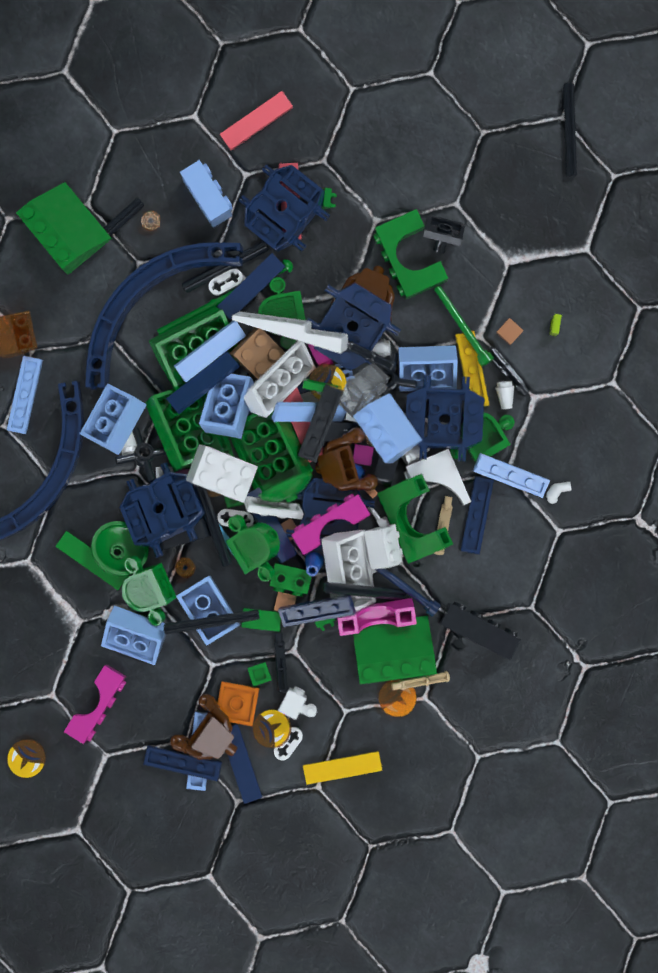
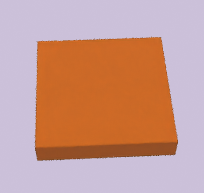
M221 682L217 704L228 716L230 723L253 726L259 688Z

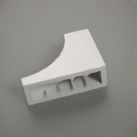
M449 449L430 456L427 460L423 459L405 467L404 475L406 480L423 474L426 482L437 483L450 489L459 498L462 505L471 502Z

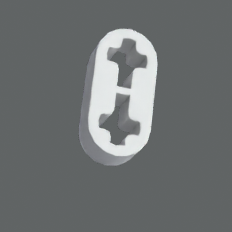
M231 269L213 278L209 283L210 292L215 296H221L231 291L243 282L242 273L237 269ZM231 274L239 275L237 278L238 282L230 281L227 283V280L231 279ZM215 282H217L218 284H222L223 282H225V284L220 287L221 291L218 292L216 289H212L215 287Z
M223 509L217 516L219 523L223 526H228V521L224 523V519H221V515H225V512H229V516L232 517L234 515H241L244 518V515H248L247 517L251 519V522L246 524L247 527L252 526L254 523L253 516L245 511Z
M298 727L289 728V732H298V740L293 739L289 743L288 740L291 735L288 733L285 741L274 748V755L277 759H288L301 742L303 734ZM285 744L289 745L286 749L288 754L279 756L278 748H283Z

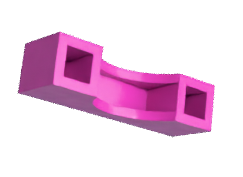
M349 495L343 499L345 503L340 506L334 504L327 509L328 513L321 516L318 514L311 518V523L307 526L301 524L293 529L295 533L292 534V537L303 555L321 545V531L330 521L342 519L355 525L370 516L359 495Z
M412 598L372 604L356 611L354 615L337 618L340 636L360 633L364 628L376 624H392L396 627L417 624Z
M104 665L94 682L100 692V701L97 708L89 714H75L64 732L82 744L87 740L90 742L96 733L94 728L97 724L101 725L106 717L104 714L107 707L111 709L115 703L116 698L114 696L116 692H121L127 682L124 681L126 676L109 665Z

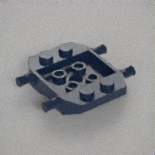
M266 165L262 171L269 178L265 182L263 189L251 201L245 195H242L239 199V202L246 206L244 225L277 252L291 245H294L302 252L304 250L302 247L306 248V244L301 242L298 237L313 217L318 215L324 221L328 220L325 216L330 217V214L322 209L325 191L293 165L276 170ZM282 181L290 189H292L304 200H306L308 204L306 205L304 202H302L299 198H297L294 194H292L289 190L282 186L280 182ZM281 202L287 203V208L284 211L278 210V205ZM260 209L262 212H264L267 216H269L272 220H274L277 224L284 228L286 232L284 233L282 230H280L277 226H275L272 222H270L267 218L260 214L258 210Z
M355 282L341 290H337L328 284L325 292L335 298L320 323L313 321L309 317L307 318V321H312V329L348 334V341H354V343L370 351L374 349L385 330L390 331L396 336L401 331L400 328L393 325L390 321L391 304ZM345 301H348L349 303H351V304H353L354 306L358 307L359 309H361L362 311L366 312V313L369 314L370 316L374 317L375 319L378 320V322L375 321L374 319L370 318V317L367 316L366 314L362 313L361 311L357 310V309L354 308L353 306L349 305V304L346 303ZM349 321H356L358 328L351 331L347 328V324ZM314 345L315 350L349 371L363 363H368L375 368L378 367L377 364L370 363L369 360L351 351L345 350L340 354Z
M424 375L423 387L408 394L406 403V417L422 439L416 445L420 449L419 460H427V449L449 448L458 450L459 462H461V455L462 462H466V451L482 442L484 398L469 389L470 377H467V379L462 377L461 390L434 389L431 387L432 376L428 375L427 382V375ZM426 400H429L427 437H424ZM462 401H465L463 439H460ZM442 415L450 417L448 424L440 423L439 419Z
M167 462L160 465L164 475L156 478L150 484L136 487L134 479L127 481L126 483L130 491L126 493L120 505L134 545L153 548L156 558L164 555L160 547L161 542L184 531H187L190 541L197 540L198 537L194 531V526L205 514L193 483L185 481L188 474L171 472ZM170 484L172 485V488L174 490V493L176 495L184 518H181V515L179 513V510L169 488ZM163 504V511L157 514L155 511L156 506Z
M313 478L307 488L297 494L298 500L303 501L302 511L304 515L300 525L304 524V526H307L311 523L310 519L318 514L323 516L328 513L327 509L334 504L338 506L343 504L313 500V498L344 501V498L354 494V496L359 495L365 507L374 508L375 505L372 504H375V500L362 498L357 489L340 491L332 486V484L325 483L323 479ZM336 519L332 524L327 523L322 529L321 534L332 535L339 532L356 531L359 528V523L353 525L349 521ZM286 530L288 533H295L294 530ZM320 537L321 545L309 553L318 552L324 557L321 539L325 537Z

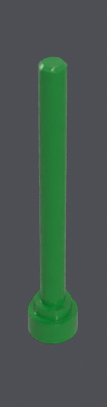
M437 286L434 291L478 354V363L481 367L487 365L494 357L487 350L484 351L442 287Z

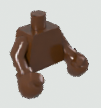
M374 266L373 270L364 268L361 273L358 272L347 278L342 289L355 282L391 304L392 310L395 295L392 286L389 284L390 278L383 275L384 269L381 266Z
M352 428L346 434H343L342 437L327 443L323 449V455L318 456V463L315 467L316 472L322 474L325 483L332 484V486L340 491L355 489L358 491H372L376 488L378 479L375 475L366 474L363 478H358L350 445H347L362 442L365 439L363 430Z
M201 695L198 700L199 705L209 712L190 739L184 735L175 734L171 737V746L174 750L190 754L198 760L219 759L224 752L233 756L237 746L231 743L234 736L231 733L233 728L228 716L220 709L212 695Z

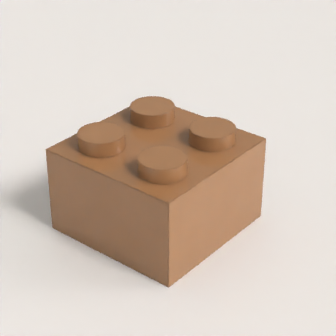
M256 327L230 352L233 359L255 381L260 379L285 354L263 329Z

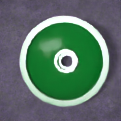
M311 471L305 472L262 492L258 496L264 501L280 502L286 500L289 503L298 499L297 494L307 487L313 474Z
M113 521L106 523L96 531L92 538L91 552L95 562L102 570L111 575H132L133 573L128 572L124 565L126 559L131 556H137L142 562V567L147 560L148 547L134 545L126 522ZM114 552H118L119 556H116Z

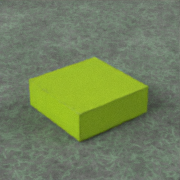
M555 314L552 316L550 335L557 336L559 334L562 315Z

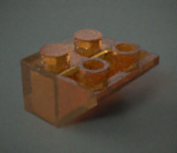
M29 310L0 317V357L5 359L23 355L38 348Z

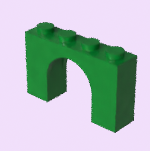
M417 209L375 227V234H373L376 244H380L383 249L381 255L384 261H388L391 268L388 270L392 279L396 278L399 284L396 286L400 296H404L405 300L448 281V276L441 261L421 270H409L402 266L397 259L396 248L398 244L406 237L424 230L425 226Z
M423 474L409 478L377 493L380 503L387 514L390 524H395L396 530L399 531L400 537L398 541L408 564L453 545L446 527L429 534H422L414 530L407 519V507L410 501L430 491Z

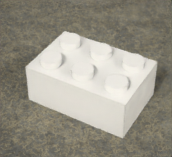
M199 444L185 481L244 503L258 466Z

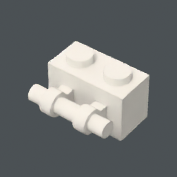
M395 524L364 531L371 569L390 568L402 562L401 555L403 552L399 546L398 538L400 536Z
M294 686V688L289 687L278 711L296 720L299 712L308 717L315 716L317 708L314 704H304L307 698L304 694L305 691Z

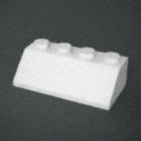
M297 341L249 388L244 396V400L250 412L267 417L275 409L276 402H282L316 368L304 342Z
M365 530L334 533L321 539L328 582L374 587L364 537ZM330 594V598L344 596L339 594ZM351 596L356 611L376 603V598Z

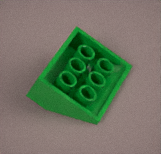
M66 182L32 199L16 212L67 275L112 239Z
M214 307L148 340L159 364L175 391L187 382L181 378L174 365L229 324L222 309ZM236 343L234 346H232V347H231L229 350H227L226 352H228V353L230 354V352H231L238 344Z
M174 389L153 395L145 402L174 473L191 467L199 444L222 453L231 450L226 436L205 433L199 424L208 393L204 394L180 414L176 412L166 399L175 392Z
M274 410L267 417L255 413L248 416L242 437H230L240 460L258 466L251 484L254 490L260 487L262 492L305 472H313L309 461L298 456L301 444L291 422H274L272 419Z
M428 615L416 617L417 624L396 627L392 624H376L364 628L360 633L353 634L360 684L437 674Z

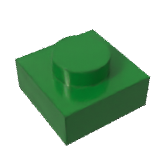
M266 662L247 668L253 687L272 680Z

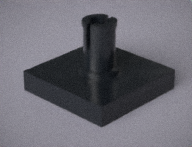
M428 215L423 237L436 240L433 251L438 253L439 246L441 245L440 253L443 254L445 253L447 243L461 246L465 224Z

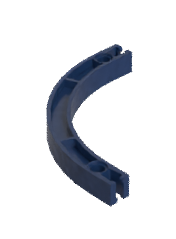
M199 243L183 246L151 259L131 273L110 296L97 319L88 348L85 387L90 390H97V387L104 390L107 383L109 384L111 354L116 336L127 314L145 293L166 278L189 269L204 266H242V258H227V252L229 251L243 253L241 243ZM218 250L222 251V254H221L220 257H218V258H214V257H213V255H214V253H215L216 251H218ZM101 360L102 366L99 369H95V363ZM95 375H101V384L94 386Z
M78 381L72 382L75 393L74 398H67L65 388H67L66 383L58 384L62 411V434L55 462L48 476L32 497L10 514L0 518V540L23 531L42 517L59 499L75 471L83 442V436L80 435V432L84 427L82 395ZM71 402H75L77 405L76 410L73 412L68 411V405Z

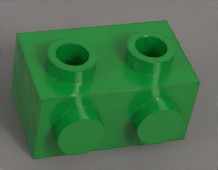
M275 563V575L270 582V586L274 587V591L284 593L286 589L292 591V595L303 597V594H308L312 576L308 575L306 570Z

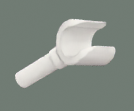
M367 508L375 517L379 527L390 525L386 516L380 518L373 508Z

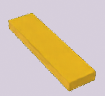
M463 333L456 334L463 376L466 379L470 377L469 389L484 398V407L489 406L482 367L477 361L478 354Z
M379 751L303 765L306 785L382 771Z

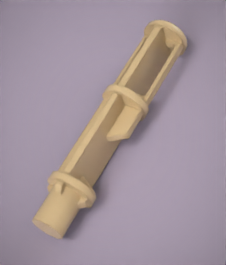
M445 496L444 503L441 505L437 530L446 527L447 531L449 529L453 497ZM445 549L435 552L434 554L444 555Z
M444 671V673L412 679H400L399 682L391 683L392 690L400 689L404 691L408 688L429 686V684L445 681L449 682L450 675L447 671Z

